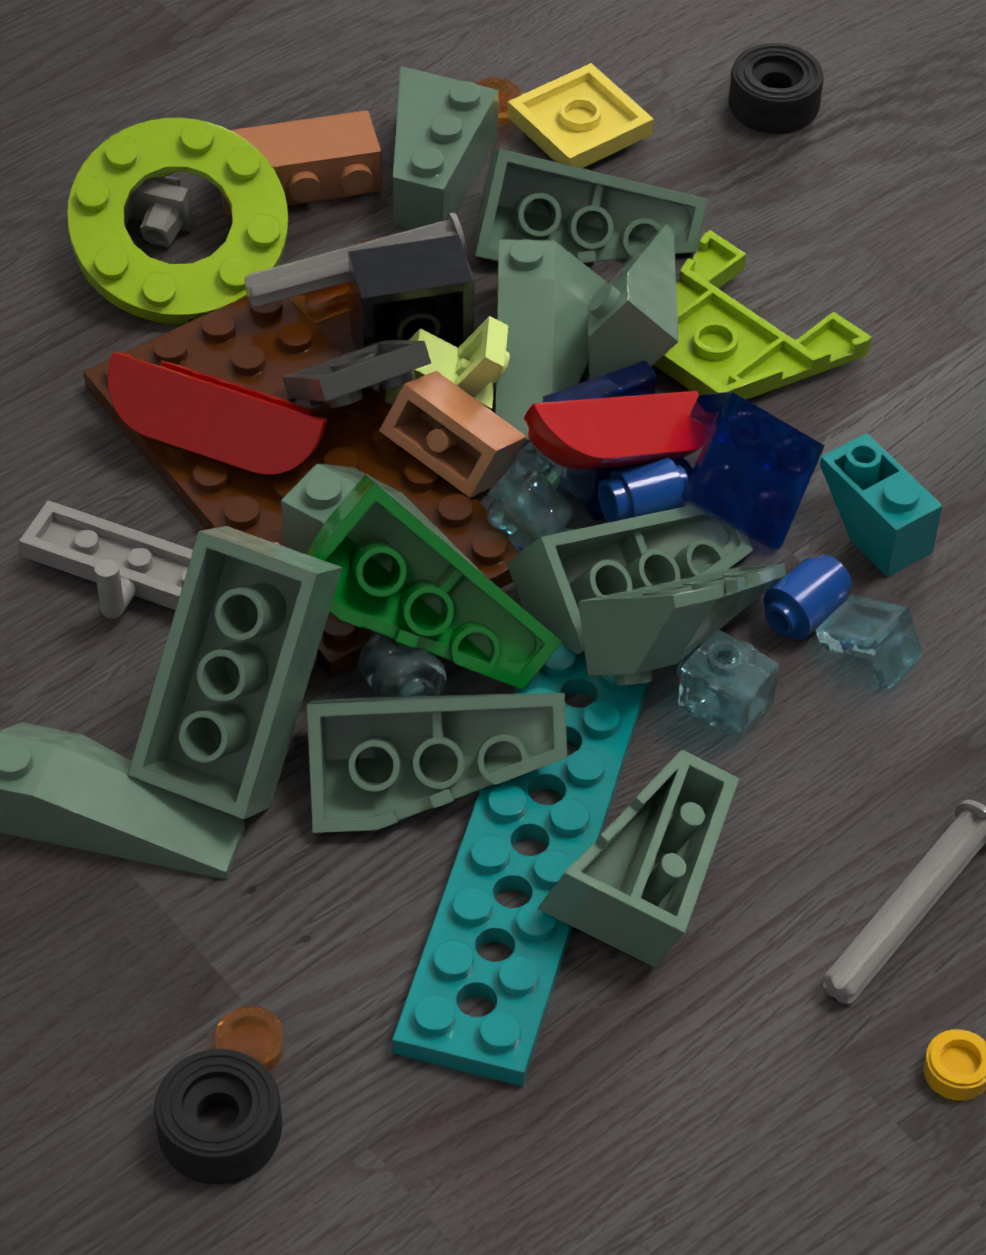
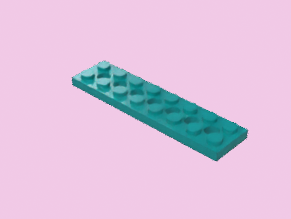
M562 643L523 690L516 687L514 694L565 693L566 697L578 693L592 698L594 702L582 708L572 707L565 703L567 741L576 745L579 750L571 755H567L565 759L480 790L392 1039L393 1054L524 1087L573 931L572 926L537 908L564 872L587 851L604 831L651 681L633 685H615L614 675L588 676L585 653L576 655ZM541 789H550L558 792L563 799L552 805H542L532 800L530 795ZM523 839H535L542 842L547 849L538 855L527 856L517 852L513 845ZM517 890L526 894L530 900L521 907L508 908L498 903L495 898L504 891ZM501 943L509 947L513 953L503 961L492 962L482 958L477 951L485 944ZM483 997L492 1002L495 1008L485 1016L472 1017L463 1013L458 1006L467 998Z

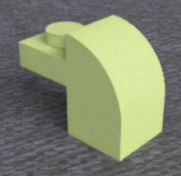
M489 316L459 348L419 329L409 341H425L431 364L413 370L415 379L437 371L491 410L494 384L504 374L510 359V354L506 351L508 325ZM403 385L386 389L385 402L393 405Z

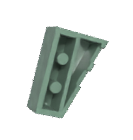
M400 66L393 167L394 226L411 230L447 220L448 213L454 212L457 215L498 139L499 90Z
M681 750L643 789L628 808L602 832L587 851L564 872L537 909L656 967L686 932L740 778Z

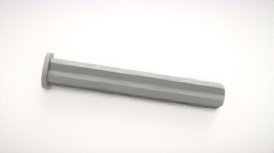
M454 212L448 213L447 220L248 274L245 277L246 293L252 306L260 307L349 282V251L459 235L466 254L463 230L457 215Z
M963 800L955 809L956 819L825 973L823 989L829 996L835 997L841 1004L853 1003L986 843L985 805L973 800Z

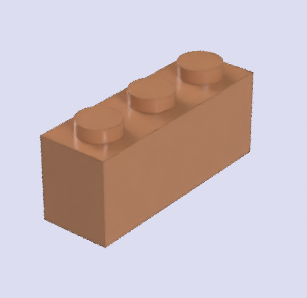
M368 110L230 130L247 140L267 159L281 182L287 206L382 192L381 149ZM220 192L225 214L230 215L232 214L231 207L224 194Z

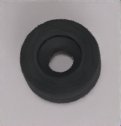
M766 43L753 46L743 51L736 58L732 66L728 97L730 109L741 123L757 131L782 134L800 130L815 119L820 109L824 81L822 67L813 55L793 45Z
M229 1049L201 1051L178 1062L166 1074L158 1088L154 1103V1117L159 1145L169 1163L182 1175L206 1184L233 1183L259 1171L273 1156L282 1133L280 1094L270 1072L255 1058ZM216 1103L228 1104L239 1113L232 1125L218 1130L205 1127L199 1121V1116L205 1108Z

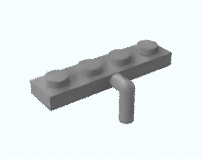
M49 500L19 540L22 557L96 582L101 613L109 619L120 617L134 596L176 610L193 549Z

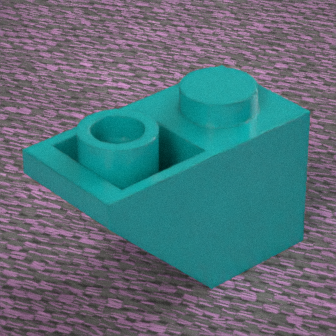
M868 433L821 456L820 467L850 541L884 575L889 577L933 553L943 505Z

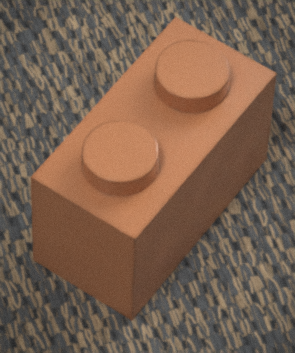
M437 371L404 383L379 430L469 498L502 482L527 437Z

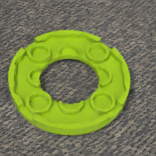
M162 118L138 123L125 128L104 141L91 153L77 173L71 188L67 211L68 231L76 262L88 282L99 294L118 308L134 316L159 323L186 324L189 323V319L199 318L247 296L245 277L251 273L279 266L287 239L288 209L286 197L281 182L267 159L252 144L236 133L210 122L189 118ZM174 172H187L191 176L197 175L209 180L224 194L231 207L232 226L226 241L211 256L194 263L169 264L145 254L133 243L124 226V210L130 195L145 180L152 177H166Z

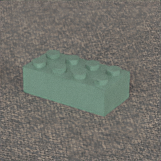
M228 526L198 531L128 776L243 820L270 808L343 567Z

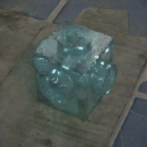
M717 628L700 647L698 646L680 661L676 672L677 677L680 678L678 706L685 709L695 720L704 724H710L740 742L774 703L780 664L758 652L750 643L737 640Z

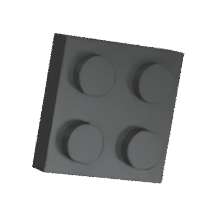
M383 340L282 376L289 399L309 400L312 407L328 403L330 408H337L362 399V388L381 384L382 389H388L414 380L413 370L431 364L425 341Z

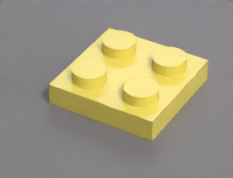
M592 63L508 101V118L555 162L578 168H584L653 135L654 119Z

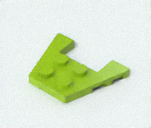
M709 230L699 241V249L693 259L688 258L681 268L679 280L676 283L678 343L654 365L690 391H697L703 400L719 410L865 357L870 352L872 337L837 313L832 312L798 339H792L719 289L745 270L746 253Z

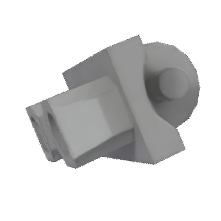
M166 176L152 177L145 180L130 195L124 210L125 228L129 218L142 221L140 230L143 239L147 240L150 244L168 248L179 230L191 232L196 222V216L194 213H191L189 208V190L180 187L181 182L179 178Z

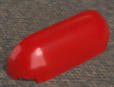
M112 352L107 381L112 404L121 419L134 431L144 436L254 473L266 475L283 473L299 466L312 455L322 439L327 418L311 416L312 409L167 361L161 360L159 366L134 358L129 353Z
M697 391L533 403L524 416V421L529 428L528 438L535 449L549 461L574 470L636 465L668 457L672 461L679 460L693 454L704 446L711 434L709 413Z

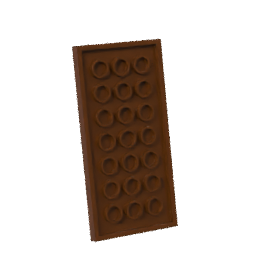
M245 296L124 352L131 354L134 358L159 366L161 360L218 377L312 409L311 416L327 418L325 430L318 447L306 461L289 471L279 474H258L144 436L130 428L121 419L112 404L107 381L110 359L83 371L87 390L206 530L228 526L273 543L278 542L281 546H284L281 500L317 463L353 467L402 492L500 589L513 582L507 562L524 549L474 496L469 498L379 431L391 406L385 402L373 387L361 389L362 399L337 408H330L328 403L312 407L309 400L288 398L282 376L342 355L290 298L254 307L250 303L248 296ZM329 611L317 651V662L333 678L399 642L364 627L360 628L344 622Z

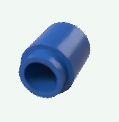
M668 457L614 470L610 473L608 479L601 480L598 484L599 504L608 523L685 507V500L690 497V482L682 466L675 465Z
M819 555L817 558L805 559L764 594L763 603L767 622L780 635L798 640L805 639L845 605L847 594L852 589L849 573L838 560L829 555Z

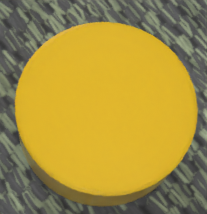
M954 1029L938 1034L928 1046L923 1065L924 1076L929 1086L939 1095L955 1101H967L983 1094L986 1091V1041L966 1030Z

